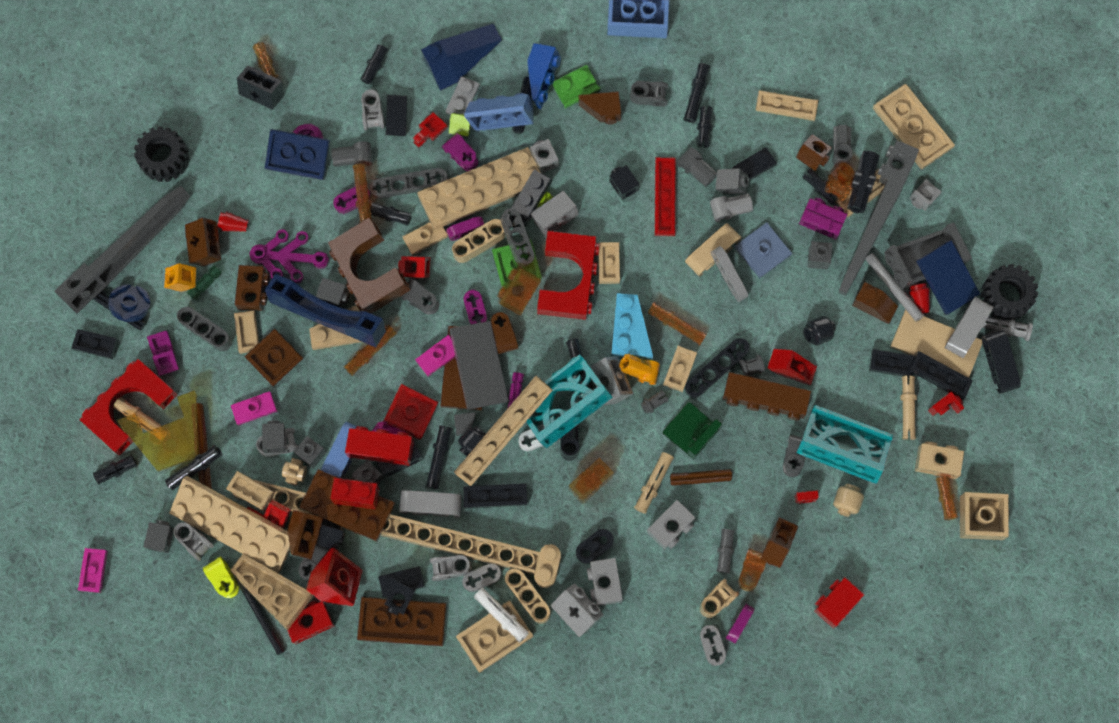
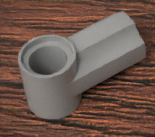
M749 193L731 198L726 196L717 197L710 201L715 222H720L721 219L729 220L733 216L753 211Z

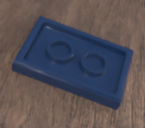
M270 129L264 169L324 180L330 140Z
M952 240L947 241L916 261L945 315L950 314L974 297L980 295Z

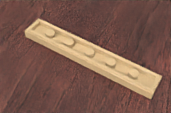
M535 376L454 473L468 485L472 486L552 392V389Z

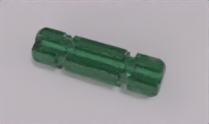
M212 266L208 270L209 273H205L196 282L195 288L187 291L188 296L193 300H197L201 296L200 293H204L215 282L214 279H217L222 274L219 268Z

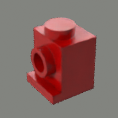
M401 256L398 270L404 277L428 278L430 276V257ZM414 263H417L416 271L412 269Z

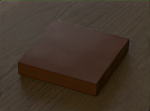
M276 329L270 332L244 356L273 387L304 359Z

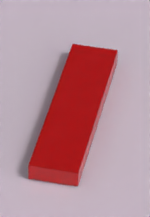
M655 157V236H675L676 158Z

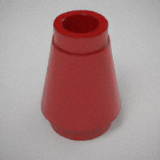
M227 211L226 213L221 212L217 228L222 229V231L246 232L249 220H245Z
M926 283L911 286V292L909 293L912 301L922 314L929 313L930 288H927Z

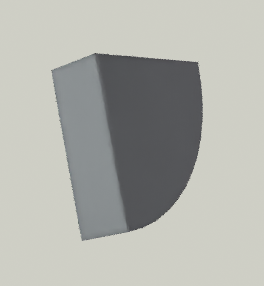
M475 412L454 415L456 436H461L468 427H472L475 421Z

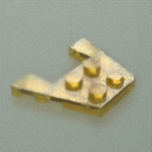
M195 390L177 397L184 415L183 418L143 433L138 416L135 413L117 420L119 425L158 472L191 460L199 454L197 393Z

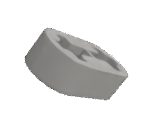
M487 564L471 571L463 577V587L468 592H476L499 581L501 570L496 564ZM489 568L498 572L495 574V579H491V577L483 579L482 576L488 574ZM469 577L473 579L481 578L480 581L475 583V588H472L471 585H466L469 582Z
M707 625L700 632V640L708 663L713 666H719L726 659L725 649L718 629L715 626ZM707 629L716 634L713 636L714 644L712 645L708 638H704ZM714 646L716 652L722 654L719 662L710 658L713 654L712 647Z

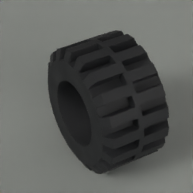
M158 126L157 130L150 128L149 133L143 132V137L137 139L138 145L134 146L136 151L134 157L144 174L148 175L152 180L156 179L157 182H162V179L170 182L171 177L175 180L178 178V173L182 175L185 172L183 167H188L186 160H190V156L181 136L176 131L172 132L168 127L164 130L162 126ZM158 148H172L171 154L166 160L161 162L152 161L153 153Z
M1009 264L1007 268L1003 265L999 269L996 268L986 279L981 288L983 289L981 298L984 297L983 301L993 306V317L997 318L1000 315L1002 320L1020 318L1034 305L1035 299L1038 296L1036 291L1038 285L1033 283L1035 278L1028 275L1030 272L1027 269L1023 271L1022 266L1019 265L1014 268V264ZM1008 283L1016 287L1020 295L1019 301L1012 302L1003 298L999 291V285Z

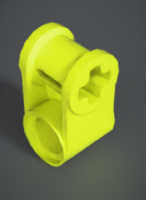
M221 556L202 568L218 594L226 598H233L238 594L239 586L232 575L228 564ZM227 583L230 584L228 592L225 591V584Z

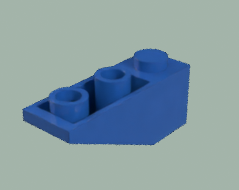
M534 43L527 62L532 100L538 109H542L544 102L548 98L549 87L554 82L555 71L560 66L561 56L556 47Z

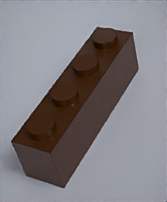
M729 372L722 400L726 401V404L730 406L746 405L747 409L752 411L763 409L767 410V413L770 415L779 416V414L788 415L787 418L799 421L800 418L804 419L806 416L811 391Z

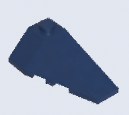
M490 24L439 40L422 48L421 52L424 62L441 91L458 83L461 76L463 77L468 71L472 70L502 39L494 24Z

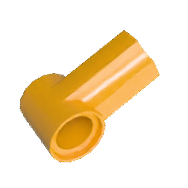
M625 354L620 360L619 367L622 372L637 377L641 383L645 381L650 382L649 385H656L660 363Z

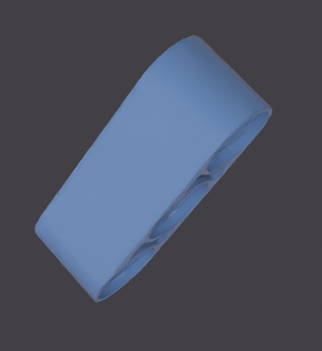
M347 421L343 424L321 471L340 479L343 474H346L352 462L351 458L345 454L349 428L355 429V425Z

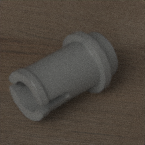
M660 390L652 397L643 399V402L640 404L646 414L649 412L653 413L654 409L668 402L667 396L659 400L660 397L665 395L664 391Z

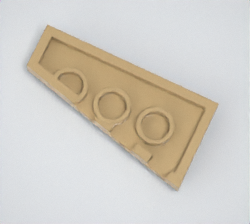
M245 554L239 558L230 570L232 575L287 631L313 597L306 589Z

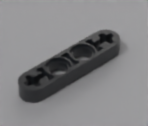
M737 338L686 383L685 393L687 396L694 399L704 394L731 370L739 360H742L748 354L749 343L742 338ZM736 344H738L739 346L743 344L744 352L738 351L735 354V357L737 358L735 360L731 353H733L736 350ZM721 357H728L731 362L730 365L727 367L721 366L719 364ZM712 370L715 373V378L710 381L705 379L704 372ZM700 377L703 383L698 387L699 392L694 391L691 393L690 385H697L700 381L697 378Z

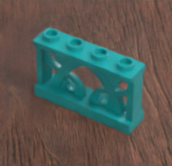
M581 355L570 359L567 365L555 371L544 382L552 389V392L535 410L537 413L542 412V415L537 417L530 416L526 423L539 443L547 449L613 397L588 362ZM581 370H584L586 372L585 380L582 384H579L581 382V375L579 374L577 378L573 377ZM591 378L597 385L595 390L586 387ZM557 391H575L571 397V408L568 411L563 409L551 410ZM578 396L579 398H583L581 401L576 403ZM561 414V416H560L559 418H557L556 420H555L556 416H552V415ZM543 420L544 429L540 431L534 422Z
M814 405L797 454L877 484L885 467L893 434ZM815 423H817V424L820 425V429H821L823 432H821L819 429H817V427L815 426ZM811 431L817 435L816 439L809 436ZM848 435L858 448L848 451L843 450L833 437ZM875 446L881 448L879 451H870ZM872 457H879L878 463L872 461Z

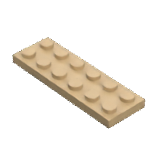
M527 147L419 191L417 195L433 229L436 230L518 196L533 170L539 173L540 171Z
M189 476L183 478L169 512L171 515L245 554L276 573L281 571L290 551L287 530Z

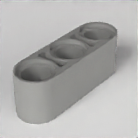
M974 297L944 348L964 358L990 315L993 306Z
M404 490L401 491L399 513L407 514V512H412L414 515L427 516L429 513L433 514V516L441 517L454 515L455 518H458L461 513L462 495Z

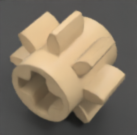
M292 458L291 463L285 462L282 477L286 478L287 483L297 485L298 481H304L307 466H303L302 460Z

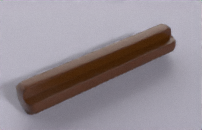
M731 469L670 474V484L672 486L732 480Z

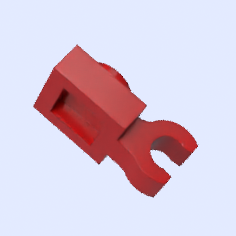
M432 112L419 124L421 131L413 137L415 140L413 143L420 148L428 138L434 141L447 129V124Z

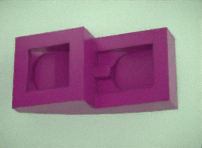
M168 330L147 336L158 375L161 376L179 370Z

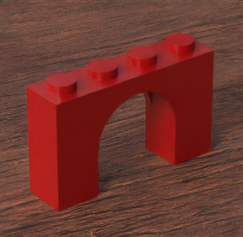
M547 231L545 256L573 260L580 266L583 278L580 284L571 291L540 290L537 314L586 320L587 314H591L592 302H589V295H594L595 283L591 282L592 275H596L597 271L594 255H599L600 245L596 243V236Z
M139 359L131 362L126 367V372L121 377L115 378L111 383V387L106 392H102L97 397V402L92 407H88L79 419L119 456L134 440L115 422L113 405L117 399L130 392H141L149 396L164 410L178 395Z

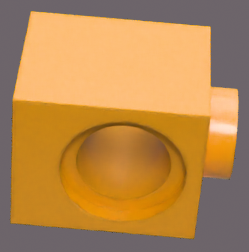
M178 263L165 268L164 288L180 292L195 288L196 267Z

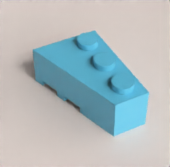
M617 293L611 357L619 356L621 360L625 354H631L643 360H653L638 295Z

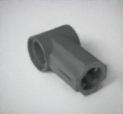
M839 125L833 128L832 162L837 168H845L849 165L853 153L851 148V127ZM838 154H844L847 158H840Z
M357 142L349 147L332 148L331 155L334 167L372 165V151L369 142Z
M690 147L676 161L679 168L685 169L686 174L690 173L704 187L708 186L717 176V172L703 161L701 154L693 147Z

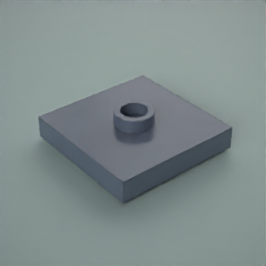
M768 223L762 225L734 247L759 279L792 255V252Z

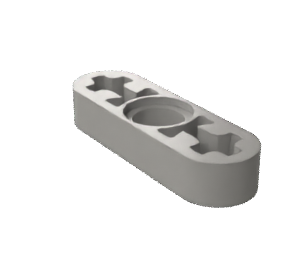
M721 246L712 250L711 256L735 299L741 302L748 297V293L727 253Z

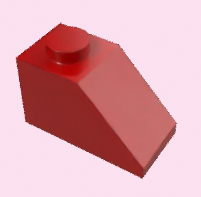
M773 349L767 368L779 376L811 386L817 366L793 350Z

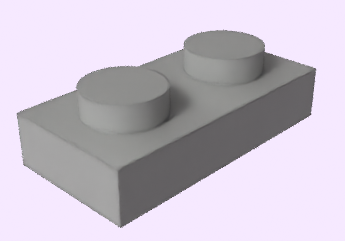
M461 76L446 108V113L449 115L451 113L464 114L469 102L474 100L480 83Z

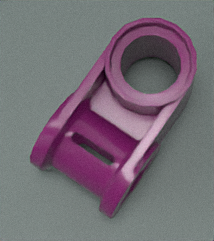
M458 133L442 145L443 150L451 155L450 158L455 160L463 170L471 171L478 167L475 151Z

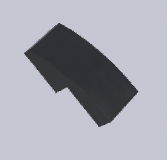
M387 95L385 135L406 136L407 96Z

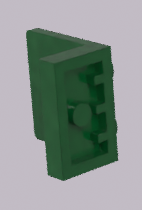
M688 402L663 430V435L694 460L721 429L722 423L717 419L714 421L710 420L693 404Z

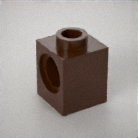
M812 134L803 143L796 158L816 171L820 165L824 167L829 161L830 156L828 154L832 147Z

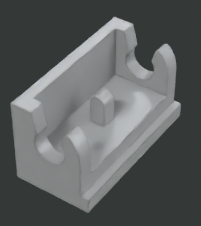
M564 191L531 213L532 218L535 220L534 223L546 238L547 231L555 232L579 215L577 206Z

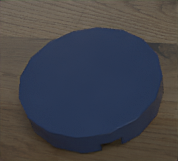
M125 284L111 292L108 303L109 310L118 320L124 322L138 321L147 315L150 309V297L142 287Z

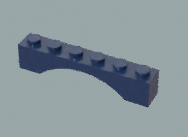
M277 274L274 275L265 289L270 303L373 347H377L386 332L382 318L365 311H350L331 305L313 296L295 282Z

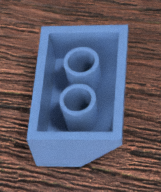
M517 93L510 97L496 96L494 99L478 98L476 101L469 102L464 117L475 131L534 124L533 101L528 94Z

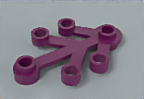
M280 229L276 232V237L266 245H255L249 253L250 259L255 264H263L271 278L274 277L276 272H279L280 276L284 277L281 269L275 268L270 261L278 260L296 284L301 283L304 276L300 270H296L290 261L313 263L318 269H323L329 264L327 254L321 251L316 252L314 255L292 253L301 245L308 243L309 236L305 231L298 232L296 239L279 252L272 251L280 243H285L289 239L287 231ZM280 234H286L285 238H279ZM305 235V240L300 241L299 237ZM258 251L263 252L262 256L260 257L256 256V253ZM319 256L324 257L323 261L318 262L316 260ZM296 274L301 275V277L298 280L294 279V276Z

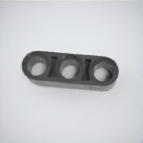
M183 307L178 311L177 319L185 329L218 351H227L231 347L232 340L228 333L190 307ZM187 315H193L189 322H184V318ZM203 326H209L206 333H200ZM220 337H226L223 344H217V340Z

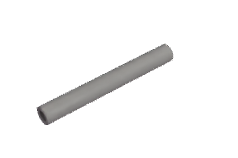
M874 253L868 255L865 260L915 322L921 320L924 317L922 312L905 291L901 289Z

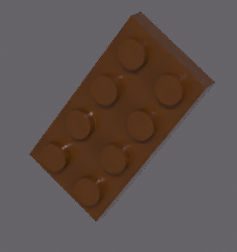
M318 469L299 508L378 542L395 506V502L378 496L376 510L334 504L330 498L334 478L337 477Z

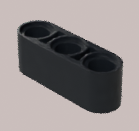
M1002 330L983 336L982 344L993 382L998 387L996 389L997 392L1002 394L1020 388V378L1005 331Z

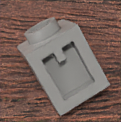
M925 180L912 193L909 199L912 200V204L917 209L922 208L926 211L941 194V191L928 180Z

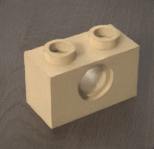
M926 441L925 444L922 443L918 447L915 471L957 479L961 475L964 451L958 450L956 446L947 445L946 447H939L935 442ZM935 455H941L944 459V464L937 463Z

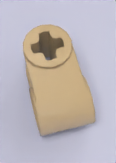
M725 578L700 604V612L704 617L713 618L739 595L738 592H735L726 583L727 580ZM712 602L716 607L715 612H708L705 609V603Z

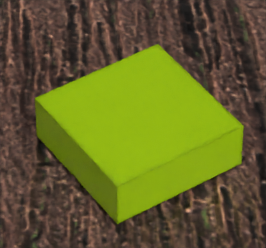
M451 113L449 133L469 136L471 125L464 117V114Z

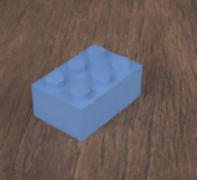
M609 0L607 35L667 38L669 0Z

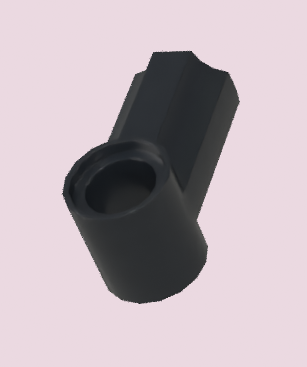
M578 425L560 438V455L567 461L574 460L579 453ZM570 445L575 448V451L568 453L564 448Z

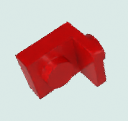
M950 392L928 409L932 416H935L937 413L941 416L951 409L950 405L958 414L964 409L963 401L958 395Z

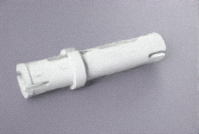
M484 588L475 594L474 598L519 643L527 637L529 632L516 621V617L510 615Z

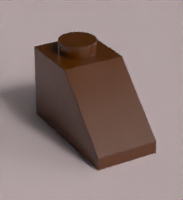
M619 91L579 95V106L599 122L612 125L616 124L617 121H621Z
M864 282L852 305L887 324H890L898 308V305L884 291Z
M293 510L288 527L291 555L312 559L323 517Z

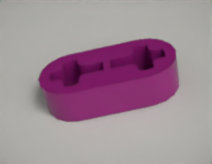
M363 185L349 189L334 198V208L341 214L348 213L368 203L370 192ZM359 191L366 193L364 194V199L357 197ZM340 200L347 202L345 208L338 206L340 205Z
M475 217L449 227L446 232L449 240L455 241L485 223L482 217Z
M476 290L467 291L463 299L470 325L477 324L476 321H472L475 319L474 312L478 311L480 317H484L481 319V323L487 322L481 294ZM471 295L478 298L476 300L477 307L473 308L472 303L467 302L470 300Z
M748 604L744 605L726 636L727 640L734 644L737 642L755 608Z

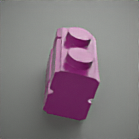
M810 198L799 225L837 240L848 214L839 206L831 207L826 205V202L820 198Z

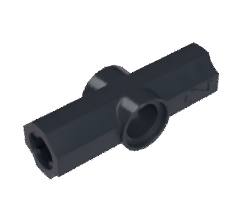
M863 151L861 154L857 171H855L851 184L852 191L847 209L851 212L864 213L869 193L871 194L874 186L875 171L880 156L876 152Z

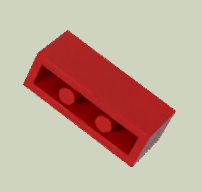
M356 426L355 429L349 428L345 454L349 458L410 466L414 440L406 432L390 434L389 431L384 429L368 431L366 427Z

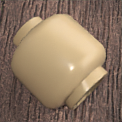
M845 484V486L838 488L833 505L838 509L839 514L850 517V514H857L860 511L864 495L859 487Z

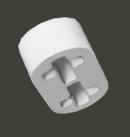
M544 424L537 426L540 431L544 429ZM531 429L522 433L518 440L520 448L528 452L543 446L537 439L533 440L529 447L527 444H522L525 441L524 437L528 436L529 439L535 437Z

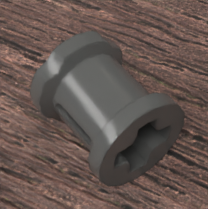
M756 355V358L746 361L739 360L744 376H749L756 372H765V366L760 355Z

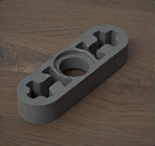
M513 208L506 209L500 218L515 262L521 267H526L534 260V251L520 213ZM508 214L510 215V217L515 218L513 222H511L510 220H506ZM515 232L520 233L523 238L522 242H515L512 234ZM522 251L524 255L528 254L529 256L526 261L524 258H520Z

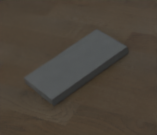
M491 322L451 328L450 335L467 410L507 403L508 397Z

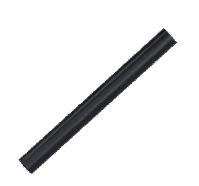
M237 581L239 588L276 654L279 656L284 653L283 646L256 598Z

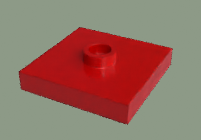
M401 384L383 422L421 440L438 402Z

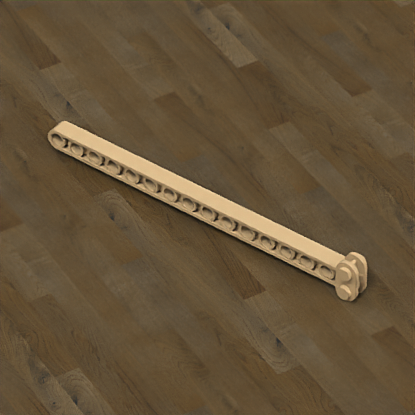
M254 480L274 492L268 504L272 500L278 502L280 495L287 494V501L282 505L291 509L290 513H293V510L309 513L298 508L299 501L304 499L306 493ZM233 494L236 498L245 501L244 499ZM391 514L388 519V528L384 529L381 533V536L454 555H463L466 558L510 569H519L522 572L533 574L537 585L542 588H549L555 583L561 561L560 550L553 544L545 545L540 552ZM402 525L410 527L409 532L405 535L399 534V528ZM422 530L430 531L428 539H419V534ZM443 535H448L451 540L449 544L441 545L439 543L440 538ZM464 540L471 542V547L466 551L460 549V544ZM485 545L492 548L491 553L487 556H483L480 553L481 548ZM507 550L512 553V558L509 561L501 559L503 551ZM524 556L533 558V563L530 566L521 564Z

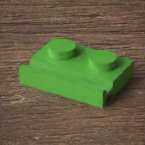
M587 65L555 80L552 84L565 109L579 102V95L595 94L600 91V87L597 85Z

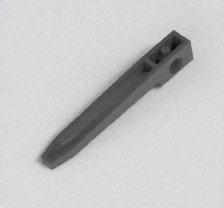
M896 140L894 146L890 145L886 153L888 161L886 164L882 163L878 171V175H880L879 182L885 184L884 190L838 293L847 295L896 203L920 149ZM900 162L902 167L899 169L894 168L892 163Z
M179 186L164 196L90 266L84 263L54 292L76 314L80 312L180 212L190 198V195L183 187Z

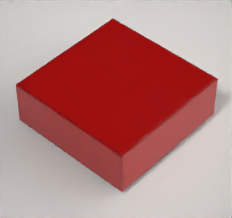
M818 491L796 493L794 496L795 503L816 502L819 498Z

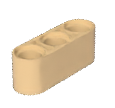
M493 219L456 241L452 246L454 259L457 262L465 263L501 242L506 236L501 221ZM494 228H500L502 230L498 234H494L491 232ZM477 238L484 239L482 244L474 243ZM461 248L467 250L464 255L457 254V251Z
M726 223L686 259L685 263L700 277L703 275L702 272L704 270H709L715 264L711 256L712 250L721 246L728 253L733 248L732 245L738 244L742 237Z
M516 568L510 569L505 575L507 586L536 623H546L550 618L548 605L521 570ZM511 575H520L521 581L515 585L509 582ZM525 591H531L534 594V598L529 602L522 599V594ZM538 608H544L547 611V615L543 619H538L535 617V611Z

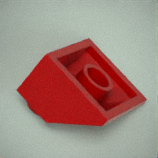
M332 548L312 570L306 590L320 601L353 606L363 570L335 548Z

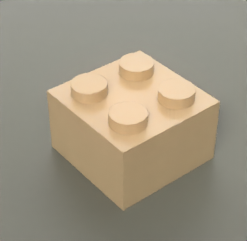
M965 492L960 496V538L1004 540L1009 537L1008 494Z

